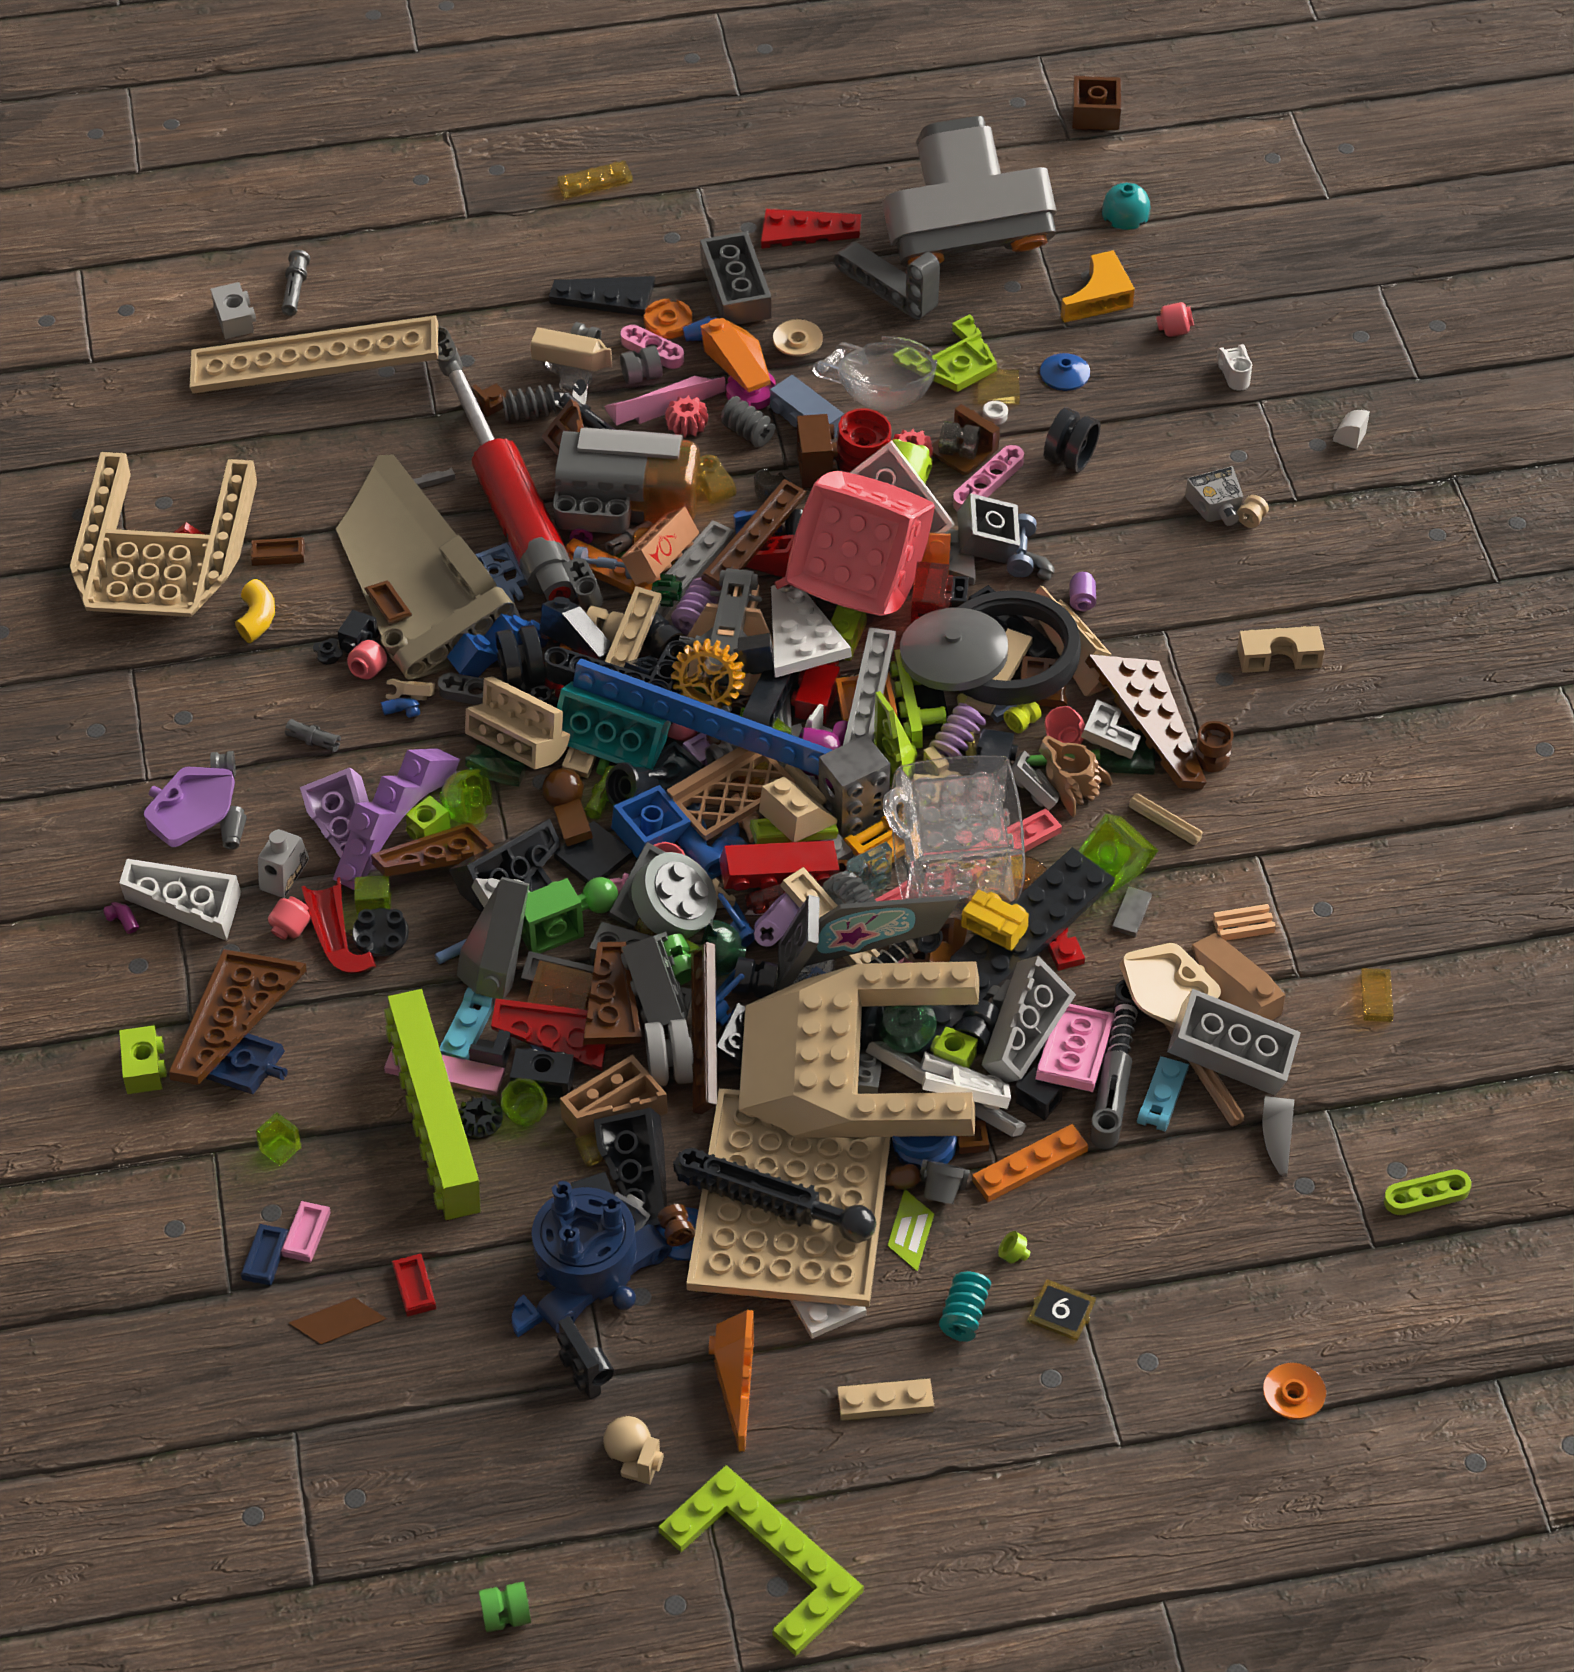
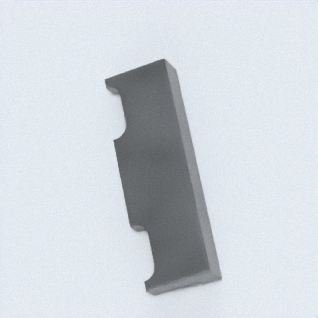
M450 468L443 472L428 473L413 480L421 489L455 480L456 477L453 469Z

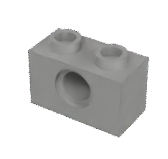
M240 283L211 288L213 307L224 338L228 339L253 333L252 322H256L253 307H248L250 305L247 291H242Z

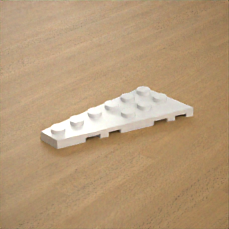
M790 584L780 589H777L775 585L771 586L775 678L852 657L851 647L806 592Z

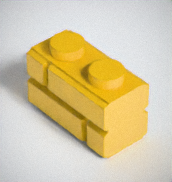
M978 889L962 911V927L1012 951L1019 939L1027 931L1029 914L1020 905H1010L1002 901L997 894L993 892L986 893Z

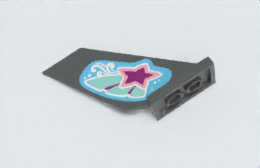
M808 895L778 943L777 989L782 990L791 986L805 966L938 933L959 903L960 895L840 904L820 918V897Z

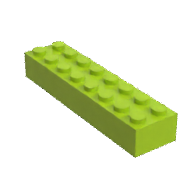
M418 989L388 996V1008L384 1009L387 1024L385 1031L388 1042L393 1044L392 1055L395 1066L399 1065L400 1068L399 1080L401 1088L406 1089L407 1096L405 1098L408 1112L413 1113L414 1133L416 1137H420L421 1157L423 1161H427L428 1181L430 1186L434 1185L435 1192L433 1195L437 1210H443L445 1220L479 1213V1178L423 991Z

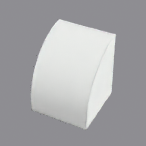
M1354 410L1346 414L1334 434L1333 441L1357 449L1366 434L1370 412Z

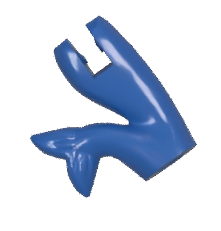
M703 819L701 825L707 830L706 823ZM738 822L725 829L722 836L718 837L711 847L707 845V841L691 825L677 840L684 853L696 861L706 871L710 879L722 874L719 858L724 846L748 845L744 839L739 837L740 826Z

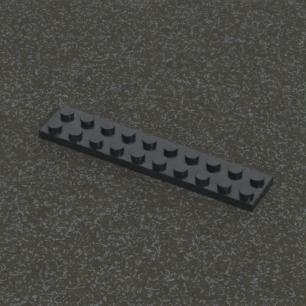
M1072 847L1010 903V905H1020L1029 914L1027 931L1019 939L1012 951L976 934L951 956L949 962L976 961L979 975V999L988 1001L991 997L987 996L988 994L986 993L993 985L1002 987L1007 979L1011 980L1018 961L1037 956L1115 884V878ZM967 1005L898 1006L890 1011L887 1019H882L881 1027L919 1057L923 1058L924 1052L931 1053V1045L936 1035L941 1036L945 1027L955 1029Z

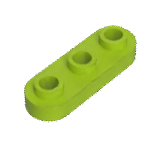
M1449 1170L1395 1183L1387 1188L1384 1196V1205L1393 1214L1405 1215L1464 1200L1469 1195L1471 1179L1463 1171ZM1450 1187H1456L1459 1190H1452ZM1422 1194H1429L1431 1197H1425Z

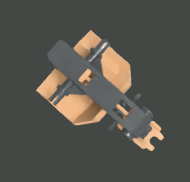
M731 568L721 570L719 586H722V591H710L711 596L720 597L719 604L707 603L687 637L680 636L679 641H683L693 648V643L696 640L701 643L702 647L705 639L710 640L711 646H714L716 640H719L721 643L719 648L723 650L726 645H729L730 650L728 654L731 655L734 653L733 649L738 648L739 637L770 633L761 610L756 609L758 602L762 601V597H759V575L754 574V571ZM709 657L710 661L713 664H722L719 660L713 657ZM697 658L690 662L687 673L688 677L698 672L697 664L699 662ZM705 671L702 676L709 677L711 680L714 675H708ZM761 673L756 675L745 674L744 679L739 680L744 684L742 690H737L739 695H751ZM728 674L718 679V690H725L728 687Z

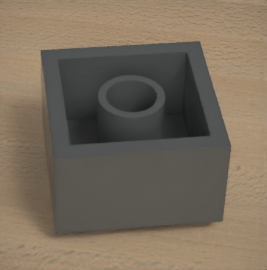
M970 493L957 511L959 552L1007 564L1008 558L1014 555L1020 547L1018 506Z

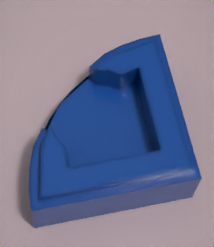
M525 1295L517 1300L512 1313V1326L517 1337H520L543 1321V1319Z

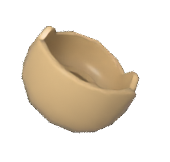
M632 1416L620 1417L608 1425L604 1434V1447L611 1459L622 1462L636 1461L639 1459L647 1436L651 1437L648 1427L640 1419Z

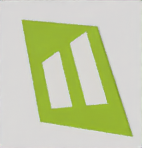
M904 1189L888 1246L918 1271L934 1213Z

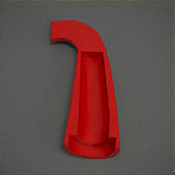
M338 877L336 885L325 890L314 891L306 888V886H301L315 931L330 962L337 969L352 974L376 968L375 960L370 951L363 955H355L348 950L342 906L341 878Z

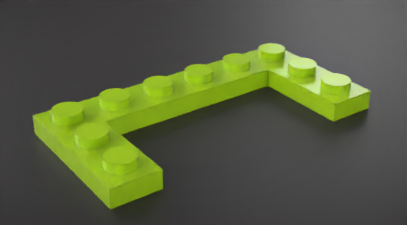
M726 1465L659 1526V1533L680 1552H683L727 1511L814 1589L807 1598L773 1629V1636L797 1656L863 1593L864 1586Z

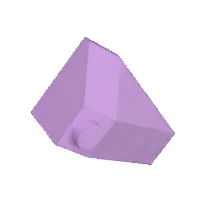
M350 767L300 787L307 813L321 829V832L329 840L340 858L351 832L347 829L356 803L369 802L362 777ZM372 865L371 869L369 870V873L374 872L377 869Z

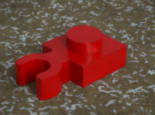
M1068 927L1049 944L1048 950L1058 971L1085 964V956L1076 936L1068 938Z

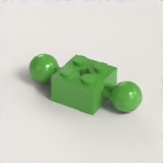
M604 877L593 878L585 885L583 893L577 895L568 878L558 882H552L538 890L528 892L521 937L528 950L541 954L584 937L582 911L586 909L595 913L610 911L618 897L616 885Z

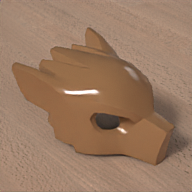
M1049 735L1044 737L1039 752L1047 759V779L1059 792L1065 808L1074 817L1076 815V803L1084 804L1083 798L1093 801L1095 799L1094 796L1098 797L1100 795L1099 789L1101 786L1099 784L1101 782L1108 786L1112 785L1111 777L1106 770L1098 765L1095 754L1088 750L1086 746L1076 743H1062ZM1073 754L1075 756V759L1064 755Z

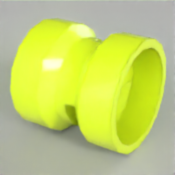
M1036 702L1010 707L1004 712L1003 717L1007 726L1019 734L1028 728L1029 723H1035L1039 720L1042 713L1039 705Z

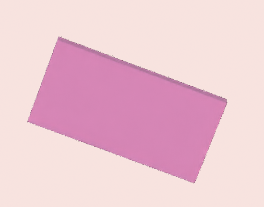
M1070 1004L1046 1040L1035 1079L1093 1092L1113 1027L1115 1014Z

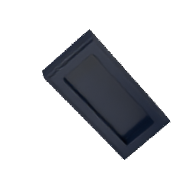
M259 1224L241 1273L242 1280L272 1285L282 1257L281 1250L288 1235V1229Z

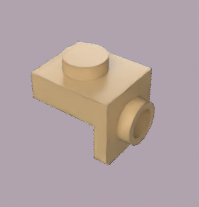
M647 1436L639 1459L624 1462L621 1476L651 1484L655 1471H659L664 1456V1453L660 1452L659 1439Z

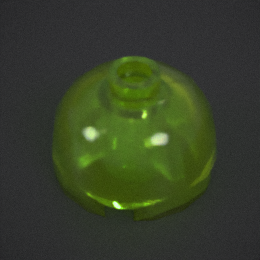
M479 769L456 771L446 779L440 793L442 806L449 811V818L458 823L479 824L489 814L485 813L486 806L492 804V789L489 779L486 775H481L479 773L481 770Z

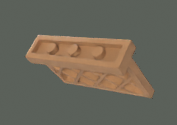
M738 747L667 789V794L689 818L691 826L707 841L759 810L761 797L757 800H748L747 795L748 792L761 793L762 786L764 785L750 784L752 777L766 778L764 785L770 783L771 778L780 779L786 777L795 784L796 781L776 760ZM764 761L769 764L768 770L754 769L755 766ZM739 776H747L745 784L731 783L732 780ZM717 789L724 790L723 797L708 796ZM729 790L743 791L742 799L727 798ZM694 803H701L700 811H690L686 808ZM706 804L720 805L719 813L705 812ZM726 805L740 806L739 811L734 814L724 813ZM703 819L717 820L716 824L707 830L701 825Z

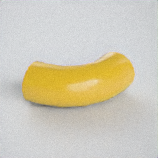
M258 579L249 581L243 587L241 598L249 606V609L243 617L235 622L239 634L248 643L258 639L270 627L275 616L274 597L266 585Z

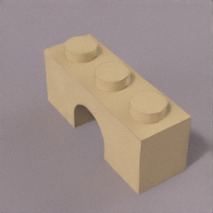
M1319 626L1240 631L1237 646L1242 673L1269 671L1271 656L1276 654L1290 657L1293 660L1295 669L1322 668L1325 651Z

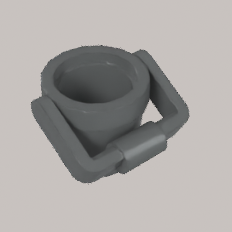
M923 1159L920 1174L922 1176L921 1181L925 1182L924 1197L953 1204L957 1191H964L966 1189L970 1170Z

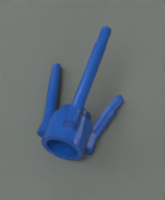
M719 893L718 898L734 920L727 928L728 936L710 924L704 928L725 941L730 948L736 945L739 949H744L755 940L754 930L749 925L737 902L735 901L734 906H731L724 895Z
M736 969L716 990V1023L718 1022L721 1026L724 1025L730 1014L727 1015L726 1011L729 1010V1006L724 998L744 978V974H739L734 979Z

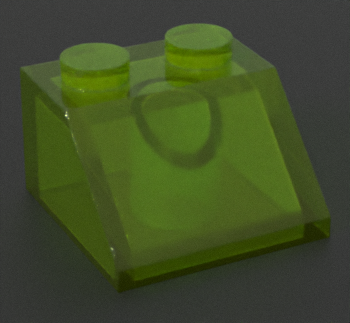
M1104 814L1078 851L1115 878V884L1109 889L1110 892H1115L1143 873L1159 850L1121 816Z

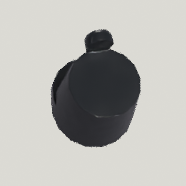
M627 762L618 763L609 771L606 777L605 788L608 800L614 806L658 786L659 780H666L669 772L664 767L652 770L646 767H634Z

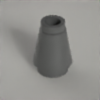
M230 806L227 815L220 821L223 847L227 849H237L240 846L247 816L241 807Z

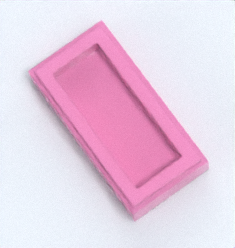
M301 1201L281 1250L283 1257L311 1263L331 1214L330 1207Z

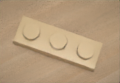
M930 1379L838 1387L837 1391L841 1420L934 1412Z

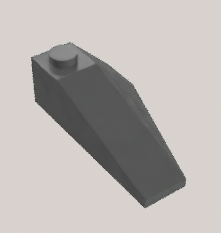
M502 877L461 948L457 976L476 994L495 999H504L513 987L529 891L528 883Z

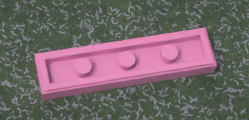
M391 1049L384 1067L385 1073L399 1076L400 1068L399 1065L395 1066ZM442 1055L451 1087L497 1096L505 1074V1068Z

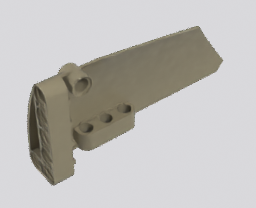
M378 455L361 490L336 527V531L373 617H376L377 627L381 634V642L386 652L404 676L412 680L453 667L447 655L464 633L484 636L501 613L509 616L517 615L520 618L521 616L502 588L497 587L487 569L462 537L454 533L394 455ZM388 580L408 607L412 616L406 620L389 625L364 590V587Z

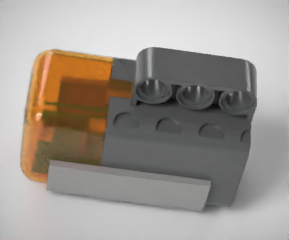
M581 428L580 432L563 431L555 473V496L553 502L555 525L563 530L584 529L589 532L620 534L629 528L630 523H644V521L649 520L652 524H655L664 514L684 506L694 521L701 483L700 450L698 445L692 441L683 440L682 435L596 428Z

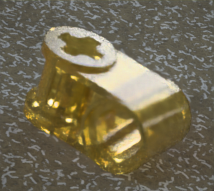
M703 455L697 461V468L699 470L697 482L710 504L736 496L735 483L719 459L713 455Z

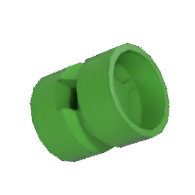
M673 934L667 936L668 940L663 941L667 956H673L675 965L671 966L676 982L679 981L680 985H683L691 980V954H688L690 947L682 934Z
M524 1582L506 1585L504 1591H500L497 1587L479 1590L486 1633L502 1630L505 1628L506 1623H510L513 1627L531 1624Z

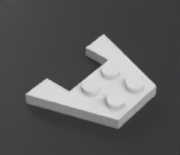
M924 1052L921 1069L948 1077L949 1079L925 1072L922 1090L935 1093L972 1092L974 1102L982 1103L985 1107L994 1110L1008 1108L1011 1099L1009 1084Z

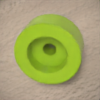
M1016 1231L1008 1233L999 1246V1257L1009 1263H1014L1018 1259L1026 1261L1030 1256V1250L1026 1249V1237Z

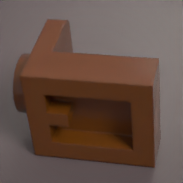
M497 383L484 390H481L476 384L471 386L476 401L486 417L503 409L502 395L505 397L506 392Z

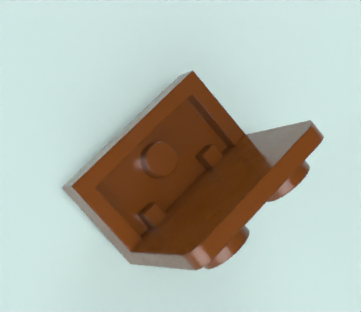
M960 404L954 410V427L932 444V456L960 474L968 475L999 450L1000 428L977 414L974 410Z

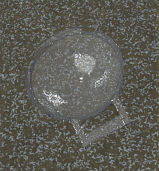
M882 336V342L868 343L863 348L841 342L823 361L819 360L813 365V372L818 377L842 384L848 394L859 404L875 411L893 412L913 405L928 391L934 380L937 359L934 361L932 358L933 351L921 343L901 337Z

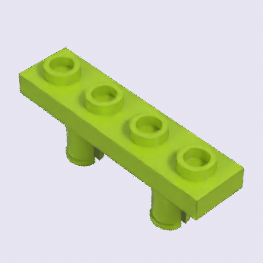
M900 649L894 650V661L890 662V671L892 678L897 677V682H894L896 698L901 697L902 701L899 702L900 718L906 719V722L903 723V729L916 749L923 748V726L945 724V707L941 706L931 709H920V707H917L913 688L914 685L921 684L914 680L904 669L901 662Z

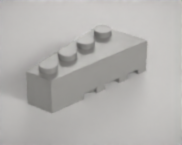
M1039 956L1017 962L982 1062V1066L991 1075L1000 1078L1004 1083L1022 1079L1076 996Z

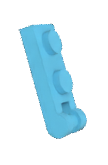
M467 988L463 1002L440 1046L442 1055L469 1060V1047L471 1044L476 1045L494 1009L495 998L476 994L472 989ZM474 1004L480 1005V1010L473 1009Z
M1160 1057L1138 1115V1124L1146 1126L1148 1123L1157 1126L1158 1130L1166 1132L1188 1072L1189 1064ZM1151 1111H1154V1112H1157V1113H1161V1115L1152 1113Z

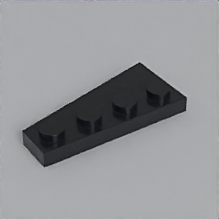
M655 276L554 280L549 294V304L644 316L655 286Z

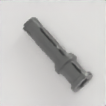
M293 250L288 256L289 266L285 271V276L288 280L281 307L282 313L287 316H293L297 313L302 282L307 278L306 266L310 263V256L302 250Z

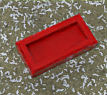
M422 1254L392 1261L406 1316L437 1309Z

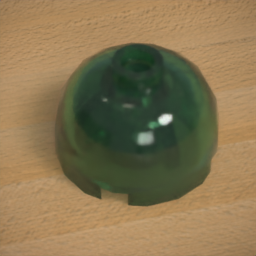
M710 919L711 925L708 924L706 926L700 946L706 942L715 944V977L719 978L727 976L735 969L738 957L745 958L746 947L741 946V936L733 926L723 921Z

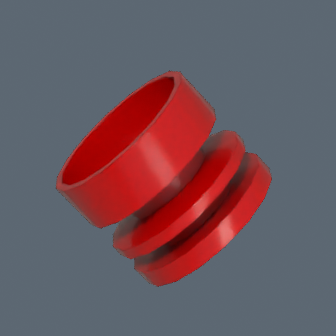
M855 409L848 411L841 417L838 424L836 441L837 458H835L841 470L850 473L890 442L892 430L888 419L878 411L871 409Z

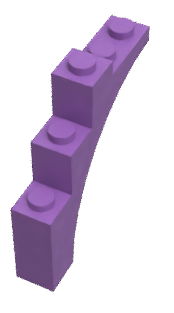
M440 749L407 750L398 775L381 777L373 801L356 803L347 829L351 832L333 880L337 881V878L340 877L341 884L355 891L361 890L372 867L371 854L381 850L391 832L417 802L430 792L440 787L451 785L460 759Z

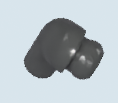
M1026 552L1025 555L1033 560V567L1040 569L1037 576L1042 580L1049 581L1051 575L1054 574V566L1047 558Z

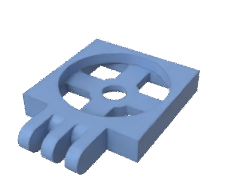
M508 543L475 554L488 572L493 568L499 570L497 574L490 575L497 587L502 588L513 603V594L518 601L524 599L520 587L527 585ZM493 559H503L506 561L500 563L498 561H494ZM516 569V577L506 581L503 576L504 573Z

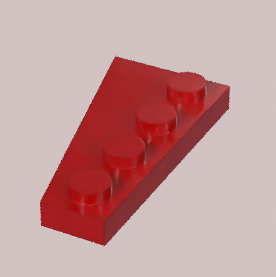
M766 209L761 249L770 248V244L781 243L782 246H791L794 241L805 240L806 244L816 243L817 240L826 238L828 241L860 238L862 214Z
M495 999L491 1022L492 1030L497 1032L499 1030L508 1031L513 1038L550 1052H564L574 1055V1061L600 1071L603 1069L606 1044L582 1045L587 1010Z

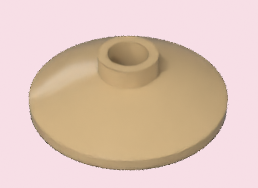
M790 320L776 328L773 334V342L776 348L784 354L798 357L806 356L820 348L823 342V334L820 328L812 322Z

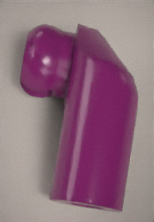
M113 902L110 906H106L103 909L106 919L108 921H113L116 918L120 920L127 934H131L140 928L130 907L127 905Z

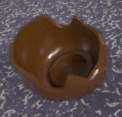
M566 768L556 769L546 776L543 782V796L550 806L556 807L577 799L582 800L584 785L580 776L575 771Z

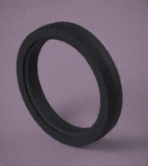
M1009 590L983 594L958 607L980 611L990 617L1020 615L1040 620L1053 628L1064 644L1063 652L1059 659L1044 672L1021 680L1003 681L991 679L981 686L959 691L964 695L993 705L1012 706L1028 704L1053 695L1063 688L1075 674L1081 652L1079 630L1071 614L1054 600L1036 593Z

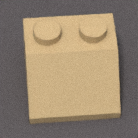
M786 777L762 786L759 812L792 842H797L837 824V819L803 788Z

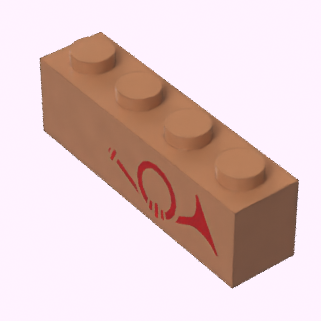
M685 506L664 514L621 557L635 585L645 581L647 584H651L660 579V573L669 569L672 566L671 562L680 558L683 555L682 551L693 545L692 540L699 534V531Z

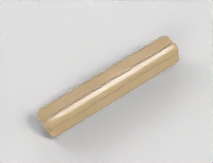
M1136 793L1130 799V808L1192 845H1197L1201 840L1203 834L1201 830L1142 795Z

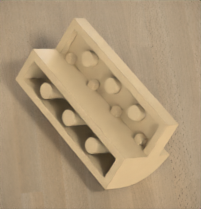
M493 676L484 678L483 704L466 708L465 734L533 769L542 768L556 762L566 750L570 734L562 730L563 711Z

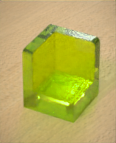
M389 876L355 878L357 916L364 909H391Z
M278 1112L256 1130L259 1150L279 1166H282L301 1148L298 1128Z

